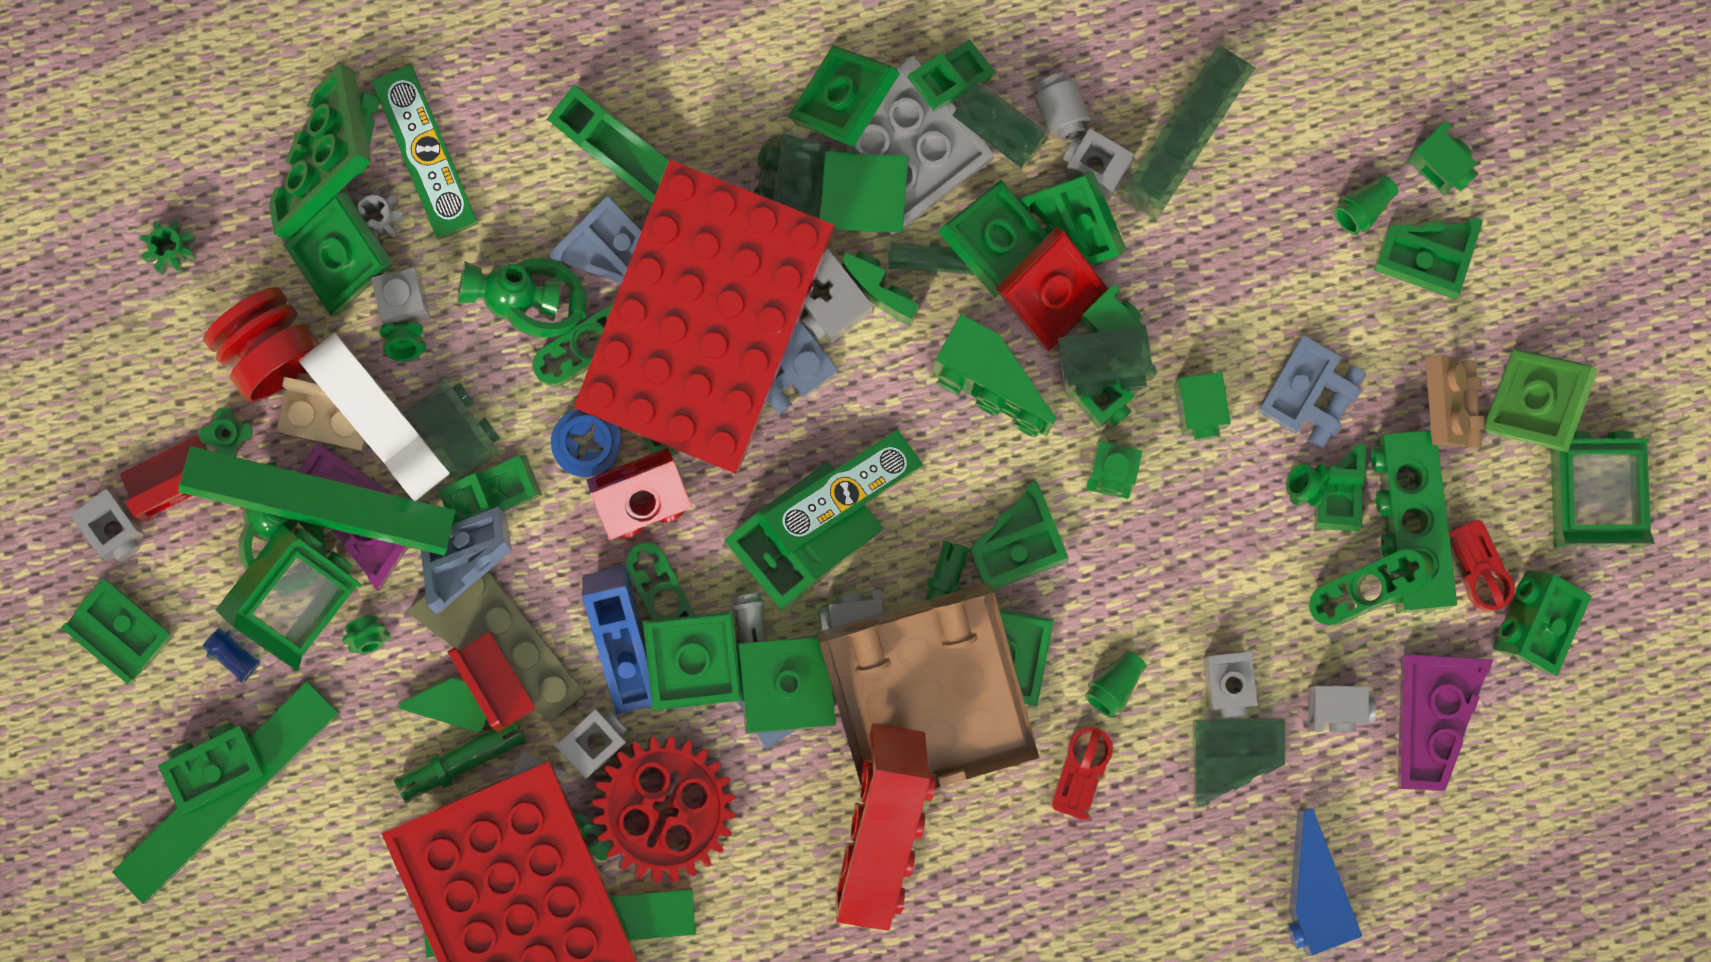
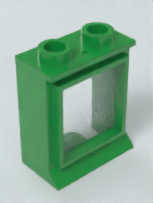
M1575 431L1568 452L1550 448L1554 549H1563L1571 545H1591L1592 548L1633 545V548H1644L1655 544L1650 522L1647 448L1649 438H1634L1633 431H1614L1607 433V439H1591L1590 432Z
M282 524L215 611L236 630L298 672L302 656L355 588H361L362 584L350 575L354 568L352 564L334 551L329 557H326L318 551L323 543L303 528L295 534Z

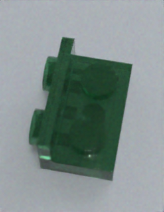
M980 81L972 85L952 115L1020 168L1033 159L1046 143L1043 139L1046 132Z
M787 134L767 139L759 152L758 167L761 169L759 184L753 193L819 219L823 192L825 153L830 151L831 146Z
M1146 326L1061 337L1057 340L1065 393L1076 391L1077 398L1103 394V387L1120 385L1122 392L1147 388V381H1152L1157 375L1156 365H1152Z
M443 378L438 382L439 388L405 411V413L453 479L458 481L473 474L500 454V451L494 444L500 437L485 417L479 422L475 419L468 409L475 403L461 383L458 382L452 387L447 379Z

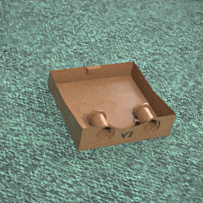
M989 582L816 632L830 682L832 681L831 686L860 785L862 784L861 773L864 759L873 761L871 741L869 740L872 723L925 732L929 772L936 775L935 789L1040 758L995 593Z

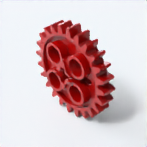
M673 736L666 738L663 748L659 747L655 737L648 738L647 751H644L637 742L631 744L633 757L629 758L624 753L617 752L615 756L620 767L616 769L605 765L602 768L610 778L609 782L594 783V786L603 792L604 795L603 799L591 800L590 805L602 809V815L594 817L590 822L591 824L604 825L605 829L595 839L597 842L610 840L612 843L605 853L607 858L619 853L623 856L618 867L620 870H625L632 863L636 864L635 878L641 879L647 869H651L652 881L660 882L663 871L667 870L670 880L677 882L679 880V868H683L689 876L693 877L696 875L695 861L709 867L712 863L707 852L712 850L723 853L724 849L717 841L718 836H732V832L723 826V821L736 818L735 813L725 810V804L736 799V796L733 794H723L721 789L731 779L730 777L717 779L714 774L721 766V763L717 761L706 765L704 763L708 753L706 749H702L695 755H692V741L690 740L685 741L679 750L675 749ZM647 767L657 770L661 777V785L654 793H648L640 786V774ZM677 771L680 776L667 805L670 809H673V815L661 819L655 844L650 848L647 846V840L659 817V812L653 809V804L665 800L672 773ZM689 783L697 785L703 795L702 802L695 809L685 806L681 799L682 790ZM630 810H638L645 817V828L636 836L627 833L623 825L624 817ZM674 825L683 828L687 835L686 844L679 851L671 850L665 840L668 829Z

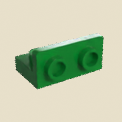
M1527 570L1516 588V595L1507 616L1499 627L1493 649L1502 654L1515 656L1546 674L1558 676L1592 596L1555 574Z
M230 722L208 733L210 740L194 747L192 742H189L167 753L169 760L159 764L158 768L180 814H186L266 775L250 742L251 732L248 727L240 725L235 727L233 722Z

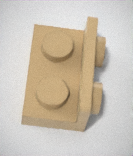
M298 373L297 379L284 377L282 386L286 389L276 429L278 434L364 453L367 442L310 374Z

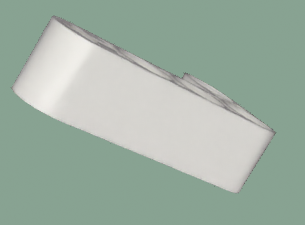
M335 332L299 360L310 376L384 462L392 475L414 501H417L450 474L433 450Z

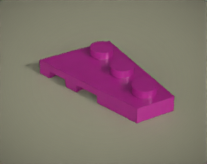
M318 443L298 471L299 473L395 495ZM332 529L342 542L343 547L355 559L368 576L367 578L376 590L379 591L409 548Z
M1420 655L1401 656L1397 789L1446 791L1464 742L1465 731L1472 713L1475 712L1480 698V690L1486 675L1489 674L1494 659Z

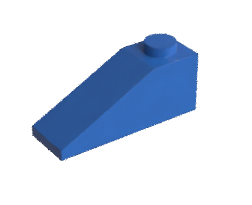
M626 565L583 575L582 599L616 715L652 706L645 637Z
M1309 808L1297 812L1289 913L1293 922L1287 924V929L1295 948L1303 947L1305 954L1312 956L1360 938L1362 933L1314 810Z

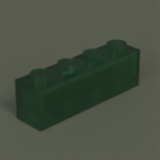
M1218 44L1125 187L1120 199L1157 222L1249 81L1256 67Z

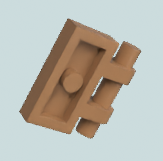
M1442 354L1425 357L1432 445L1448 448L1464 446V449L1482 448L1481 431L1485 430L1484 416H1480L1478 392L1482 391L1481 377L1476 375L1475 360L1461 361L1459 358Z

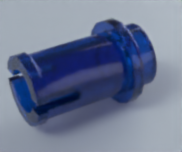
M218 628L202 646L207 651L206 657L209 660L215 658L238 678L239 682L243 683L256 671L261 661L252 656L232 638V631L225 632L223 629Z

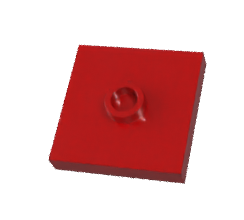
M1055 228L995 290L1040 346L1050 351L1080 321L1082 315L1108 290V287L1067 234Z

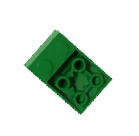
M960 314L935 359L932 375L938 377L936 384L957 396L960 395L961 391L977 399L975 405L992 416L998 417L999 413L1002 412L1015 419L1016 421L1013 426L1028 436L1036 438L1040 433L1047 437L1056 421V417L1002 337Z
M828 461L762 508L724 539L729 550L781 612H784L884 529L864 505L784 557L758 520L763 514L835 470Z

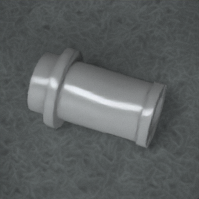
M759 593L733 596L734 605L730 606V609L735 610L740 644L766 642L761 606L765 605V601H760Z

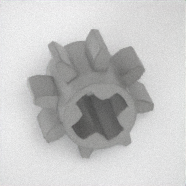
M374 187L372 195L366 197L357 193L355 195L359 202L357 210L377 240L380 242V236L386 234L396 238L397 234L393 229L395 222L405 220L401 212L392 210L399 202L397 197L393 194L384 200L378 187ZM375 209L379 213L381 212L384 218L377 223L376 220L371 219L369 212Z

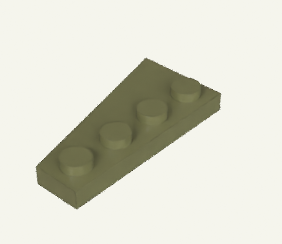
M489 571L442 612L435 614L427 606L426 595L406 611L458 650L486 633L491 632L535 705L536 711L550 722H553L587 695Z

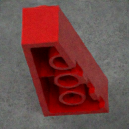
M872 723L869 740L871 741L873 761L864 759L860 802L864 804L855 803L850 839L856 842L846 843L835 895L836 923L889 931L894 914L900 915L903 910L905 888L901 886L903 878L911 877L913 873L915 851L911 849L914 839L921 840L923 836L925 813L922 812L924 800L931 801L933 798L936 775L929 772L924 731Z

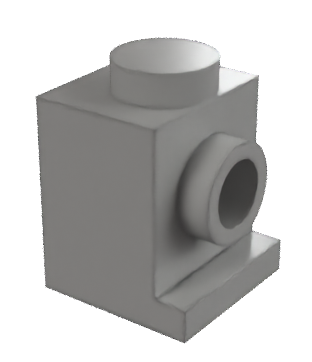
M1089 128L1083 140L1075 137L1063 157V160L1068 162L1065 174L1071 178L1093 170L1086 165L1087 162L1091 160L1100 162L1102 170L1100 172L1093 170L1105 200L1109 202L1131 166L1135 154Z
M105 489L70 514L102 559L110 561L115 557L118 562H121L131 557L141 547L137 541L145 536L144 532L124 506L118 494L111 490ZM113 523H119L122 529L121 533L114 538H110L108 535L109 526Z
M881 589L872 590V600H863V593L836 596L837 604L820 607L822 630L884 613Z
M1253 651L1213 655L1203 658L1209 711L1220 710L1221 719L1248 716L1247 707L1258 705L1253 670ZM1229 677H1235L1240 682L1241 687L1236 694L1228 692L1225 687L1226 680Z
M1313 686L1308 688V732L1324 731V724H1329V732H1356V724L1375 723L1376 701L1375 697H1369V686Z
M595 709L565 736L556 747L585 779L590 780L617 752L628 744L622 737L628 729L611 711L603 716ZM599 733L603 735L605 745L602 749L594 751L589 746V738L593 734Z

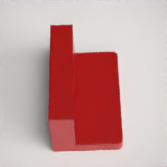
M194 436L121 473L120 477L130 496L126 503L133 517L145 521L193 497V495L180 493L178 490L190 446L207 450L205 444L200 441L199 436Z
M491 632L486 633L460 650L453 647L447 651L491 727L498 733L537 710Z

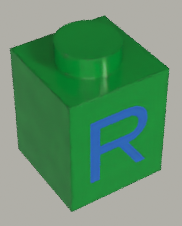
M1223 372L1178 378L1174 383L1182 436L1193 434L1194 441L1211 440L1221 437L1220 430H1225L1231 424Z

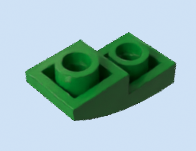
M846 252L842 260V267L866 298L883 312L911 327L919 308V303L912 301L914 295L894 285H890L888 290L883 288L882 284L885 280L886 270L880 268L881 262L875 257L863 252H857L856 256Z

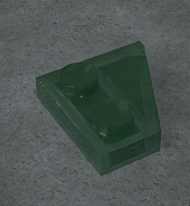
M1283 718L1193 720L1195 806L1205 807L1211 804V800L1230 790H1237L1251 783L1253 778L1261 774H1268L1285 765V720Z

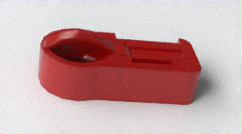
M1475 520L1449 532L1452 548L1464 573L1466 572L1467 574L1461 579L1465 585L1468 599L1473 606L1479 610L1491 612L1508 605L1514 596V582L1506 571L1484 523L1481 520ZM1492 573L1499 577L1504 584V598ZM1480 575L1483 576L1491 590L1495 606L1483 603L1476 594V581Z
M1087 727L1078 730L1070 738L1067 755L1051 801V808L1054 811L1080 820H1086L1091 816L1085 813V809L1090 810L1099 782L1096 776H1104L1106 766L1113 753V745L1106 732L1099 728ZM1092 732L1083 761L1079 763L1074 755V744L1082 736V733ZM1101 736L1105 741V755L1097 766L1090 767Z

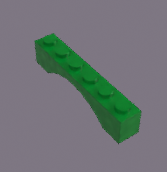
M573 85L548 116L547 120L653 204L669 159L588 91Z

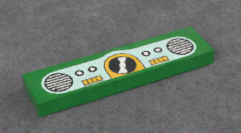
M408 65L371 80L438 241L477 225L478 222L413 66Z
M896 430L763 514L758 521L785 557L917 472L923 466V463L899 430Z

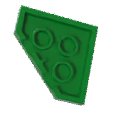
M341 63L313 90L307 104L309 108L313 109V112L309 118L306 131L297 130L285 163L291 165V169L287 174L283 189L275 187L269 201L273 233L287 241L336 194H339L340 190L356 175L361 174L371 162L354 70Z

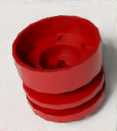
M279 287L264 289L240 301L213 322L203 337L207 347L212 352L217 351L215 358L222 366L237 363L231 371L230 379L249 403L259 402L283 390L284 377L297 379L298 373H306V369L299 360L320 344L305 324L290 327L298 313L291 304L286 305L288 299Z

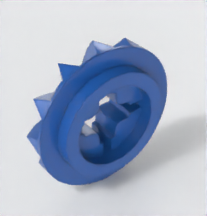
M574 409L562 416L556 423L551 436V450L556 462L569 474L591 478L607 472L619 458L622 439L617 425L581 410ZM593 426H596L593 431L595 433L593 440L603 451L588 449L585 455H582L581 459L578 460L580 446L573 438L569 437L570 434L575 437L578 435L585 437L588 431L591 432Z

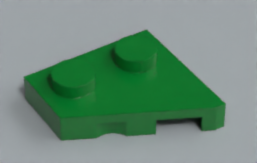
M1093 170L1026 193L1018 198L1026 209L1030 208L1047 224L1044 230L1048 234L1055 228L1064 231L1090 265L1118 257L1127 250Z
M1472 218L1467 223L1444 225L1443 221L1428 222L1422 226H1413L1411 224L1389 226L1385 232L1373 270L1456 300L1461 293L1483 220Z
M1037 481L1031 483L1025 489V493L1009 510L1006 509L996 520L992 529L988 533H984L970 548V555L982 584L989 582L993 590L1067 563L1069 560Z

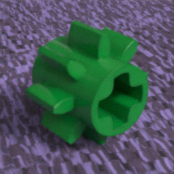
M173 220L169 227H162L157 221H154V230L149 236H140V239L147 244L148 251L144 252L141 258L146 263L157 260L155 270L161 275L166 273L168 267H174L179 273H184L182 264L187 258H197L189 250L188 244L194 242L195 236L191 232L179 235L182 227L177 220ZM172 241L176 244L174 251L166 250L163 253L160 250L162 244L170 245Z

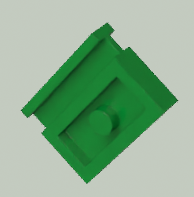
M105 578L99 582L74 611L75 614L71 619L61 626V629L128 685L134 684L139 674L146 670L174 637L165 627Z

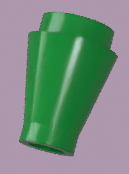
M1382 174L1374 181L1341 197L1338 200V206L1334 209V216L1339 225L1352 235L1368 232L1390 201L1398 195V188L1390 177Z
M1126 650L1117 661L1088 683L1089 690L1085 694V698L1096 710L1105 716L1113 717L1117 711L1123 712L1141 674L1147 668V664L1137 654Z

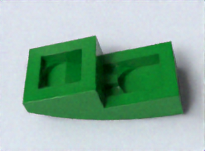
M969 39L946 55L940 53L909 73L907 78L931 109L936 111L986 84L993 78L996 72Z
M518 455L482 473H473L437 490L444 508L456 510L453 524L496 507H500L505 512L542 496L526 455Z

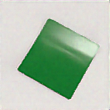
M827 151L824 164L821 220L836 225L835 229L902 232L908 156Z

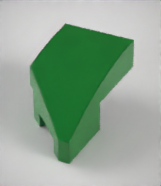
M1357 444L1347 456L1329 468L1330 473L1326 480L1327 488L1324 493V499L1319 506L1315 507V529L1359 532L1362 527V484L1365 480L1366 444Z
M451 677L445 680L439 679L411 697L398 701L396 707L481 734L486 721L484 713L466 683Z

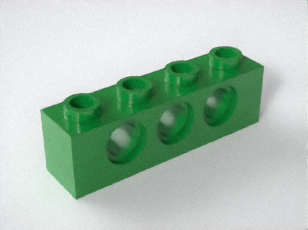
M1431 430L1383 434L1376 440V447H1371L1370 450L1373 473L1380 474L1381 490H1377L1375 495L1376 509L1379 517L1385 516L1387 533L1381 535L1382 557L1384 558L1403 549H1412L1424 552L1433 564L1432 579L1424 588L1389 604H1395L1396 614L1450 609L1458 606L1439 448L1437 445H1432ZM1399 468H1406L1415 475L1416 485L1413 490L1404 489L1399 485L1397 481ZM1404 512H1413L1420 518L1421 529L1418 534L1410 533L1403 527L1402 516ZM1407 567L1396 574L1391 573L1392 581L1399 577H1411L1415 580V577L1409 572Z

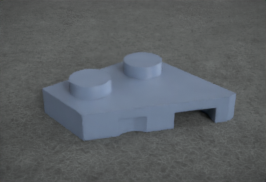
M607 195L548 255L556 261L622 283L642 229Z
M500 507L454 523L445 556L421 550L427 606L435 614L442 612L512 551L507 515Z

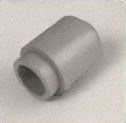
M1067 72L1053 74L1041 80L1036 85L1038 90L1036 100L1052 137L1060 136L1061 140L1067 141L1085 133V126L1091 121L1077 82L1071 80Z

